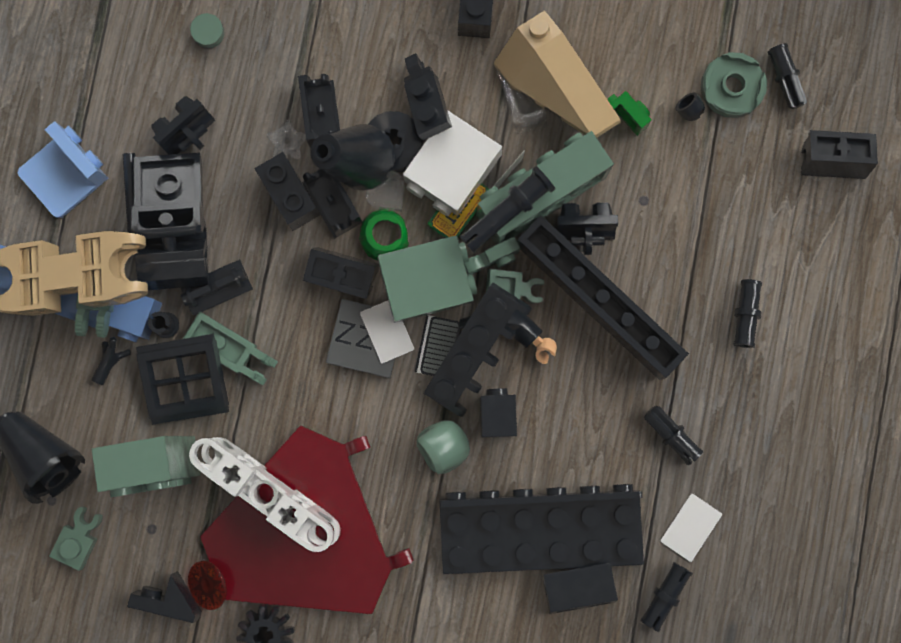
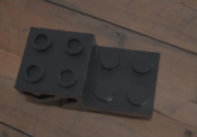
M200 152L134 157V206H131L132 233L145 236L146 247L137 250L138 253L134 257L138 281L148 283V290L209 285L207 227L203 216L202 159Z

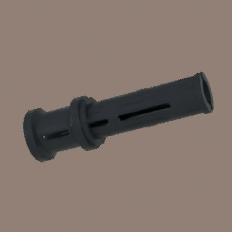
M537 166L532 169V174L522 183L509 188V196L463 235H460L465 244L469 243L467 246L473 253L521 211L525 213L527 211L530 212L533 209V204L547 192L552 193L556 190L551 181Z

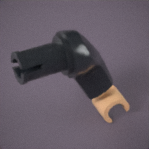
M516 309L506 325L516 332L514 339L527 348L533 343L537 347L536 359L542 364H547L549 355L546 351L555 356L557 350L556 342L551 338L542 339L539 335L543 331L527 315ZM471 316L459 320L460 329L465 327Z

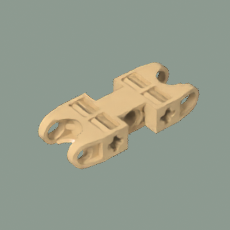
M114 231L76 235L77 252L59 255V246L43 240L13 244L0 249V267H7L12 274V284L9 290L0 295V312L29 316L61 312V295L78 293L79 304L94 308L125 304L145 297L148 294V283L129 281L124 271L128 258L138 253L137 250L146 247L145 236Z

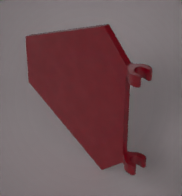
M300 425L264 465L267 468L266 471L292 490L297 489L339 522L341 528L340 536L326 550L312 552L268 522L266 515L240 496H236L207 528L200 538L210 565L215 568L216 577L219 580H224L219 586L224 597L223 600L373 614L391 570L411 564L414 559L410 548L399 551L389 557L386 556L349 459V456L371 448L367 436H362L342 444ZM263 484L260 487V498L265 502H270L273 499L274 491L270 485ZM317 526V536L326 541V530L321 526Z

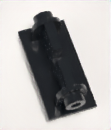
M239 259L208 273L209 285L181 288V298L185 306H189L194 316L199 312L206 311L253 290V287Z

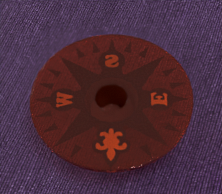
M209 561L196 562L191 567L188 575L190 592L194 600L201 607L207 610L218 609L225 602L227 595L224 576L213 563Z

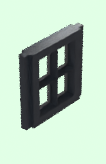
M214 333L136 347L139 371L149 419H151L152 425L229 412V401ZM205 354L209 372L185 376L182 358ZM176 359L179 377L155 380L152 363ZM210 378L214 396L190 400L187 382ZM180 383L184 401L160 405L157 387Z

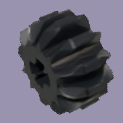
M263 604L259 606L258 614L253 610H249L246 613L248 621L239 622L238 627L246 633L238 635L236 640L240 643H294V641L286 636L293 634L295 627H284L290 616L285 614L279 619L277 617L280 609L278 606H274L270 615H268L267 607ZM264 627H268L267 632L270 630L273 632V636L268 642L264 641L265 636L263 638L259 636V632Z

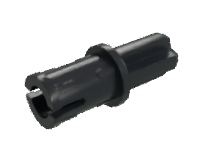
M780 44L769 49L767 53L770 56L777 76L775 82L780 83L788 107L790 109L802 107L807 103V99L798 77L801 72L799 69H796L788 44Z
M660 406L652 407L645 414V420L664 439L662 443L669 445L684 460L686 465H691V460L695 462L702 455L703 450L683 431L684 426H678Z

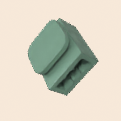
M457 235L381 254L377 257L394 323L470 304L474 301L472 295L477 294L473 275L467 276L464 265L465 262H469L465 243H459Z

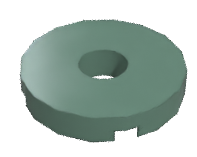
M734 52L723 54L721 57L713 60L707 66L701 78V93L705 103L713 112L724 117L738 118L750 114L760 105L767 92V78L759 67L760 64L754 58L744 53ZM731 77L737 78L742 84V90L740 92L728 90L726 79Z

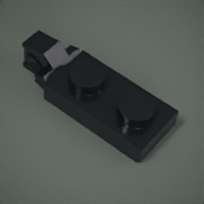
M415 53L405 58L409 76L404 78V87L417 134L424 141L451 128L452 124L438 77L430 65L425 67L423 61L421 62Z

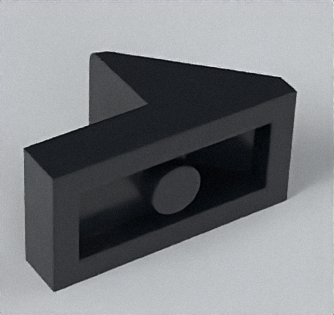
M178 571L170 575L165 596L162 595L163 590L150 586H143L142 590H137L130 594L128 608L190 623L196 622L201 617L202 611Z

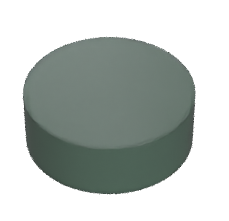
M204 13L198 15L192 21L190 27L193 39L199 46L204 48L216 47L224 38V27L221 21L213 14Z

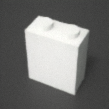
M448 111L452 127L427 139L403 173V177L407 183L406 189L419 198L425 195L434 201L432 206L445 216H449L451 212L458 216L502 156V146Z

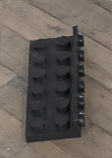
M633 484L613 485V491L600 492V486H580V493H566V487L546 488V494L533 495V489H514L513 496H500L499 490L479 491V497L466 498V492L446 493V499L439 500L443 574L583 568L611 563V566L644 565L640 498H643L642 491L633 490Z

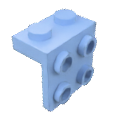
M54 121L44 129L53 140L18 169V175L53 216L62 218L109 178L100 169L103 166L100 159L91 150L85 152L79 145L82 141L79 135L69 125L64 129Z

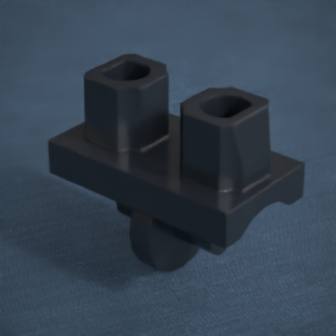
M184 96L176 103L175 109L179 113L178 116L171 122L165 117L159 118L151 125L155 136L152 138L168 155L178 154L180 151L184 152L192 144L201 150L205 146L199 138L216 121L198 99L193 101L189 97Z
M576 203L562 204L556 230L567 240H571L573 246H583L584 255H591L592 246H602L605 240L615 239L618 215L612 214L609 203L593 204L591 209L592 215H580L579 205Z

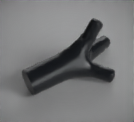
M115 337L110 338L109 344L107 341L102 342V358L91 379L99 385H104L111 369L118 361L131 355L130 349L115 353L117 341Z

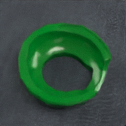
M379 209L369 213L363 220L360 227L359 240L368 257L378 261V255L408 248L407 228L404 219L396 212ZM389 221L399 225L401 238L390 245H380L374 240L372 230L378 222Z

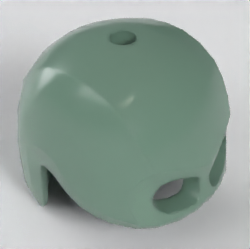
M445 420L432 424L425 428L417 437V447L429 468L437 474H445L456 469L469 456V440L462 428L453 421Z

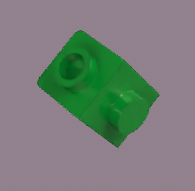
M627 91L619 97L613 94L607 99L615 112L637 136L647 129L652 121L649 117L650 112L641 101H635Z

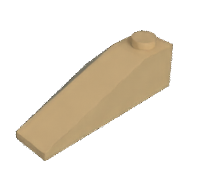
M545 10L516 28L494 61V66L512 89L520 94L523 92L543 109L545 107L559 115L562 121L584 135L592 131L597 138L621 123L619 116L563 32Z

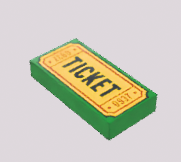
M481 183L458 216L452 212L449 216H445L437 210L427 226L444 238L457 235L458 239L476 215L478 203L481 201L479 197L489 188Z

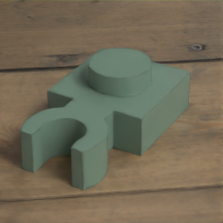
M515 237L469 258V262L464 263L468 275H473L497 264L498 268L514 262L516 260L514 255L518 254L520 250Z
M489 269L487 272L486 291L492 283H495L519 299L523 297L529 303H540L543 301V298L533 296L531 287L533 285H544V280L533 278L522 282L523 272Z
M84 506L79 507L74 513V528L69 525L63 527L49 557L78 571L83 570L97 541V538L89 534L91 530L101 524L103 515L95 514L91 523L85 522L84 514L87 508Z

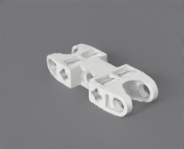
M222 437L202 438L191 446L189 452L190 461L199 471L234 497L240 496L267 516L266 520L306 549L312 552H321L338 540L341 528L339 522L332 515L297 489L292 490L266 471L267 468L229 440ZM202 444L204 445L201 456L206 464L200 462L197 457V450ZM210 446H212L215 451V457L213 460L209 456ZM263 484L270 485L274 491V497L270 502H265L260 498L259 489ZM317 526H321L326 530V541L317 536Z

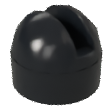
M696 92L685 95L677 103L675 109L685 120L696 121L704 113L705 107Z

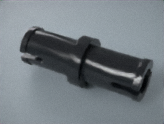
M752 279L741 280L739 306L734 311V316L737 317L734 346L755 348L757 320L761 319L762 313L759 310L761 281Z
M673 562L660 588H655L653 592L655 597L640 621L650 628L653 627L655 631L660 632L661 626L672 607L678 606L680 602L678 597L693 573L678 563Z

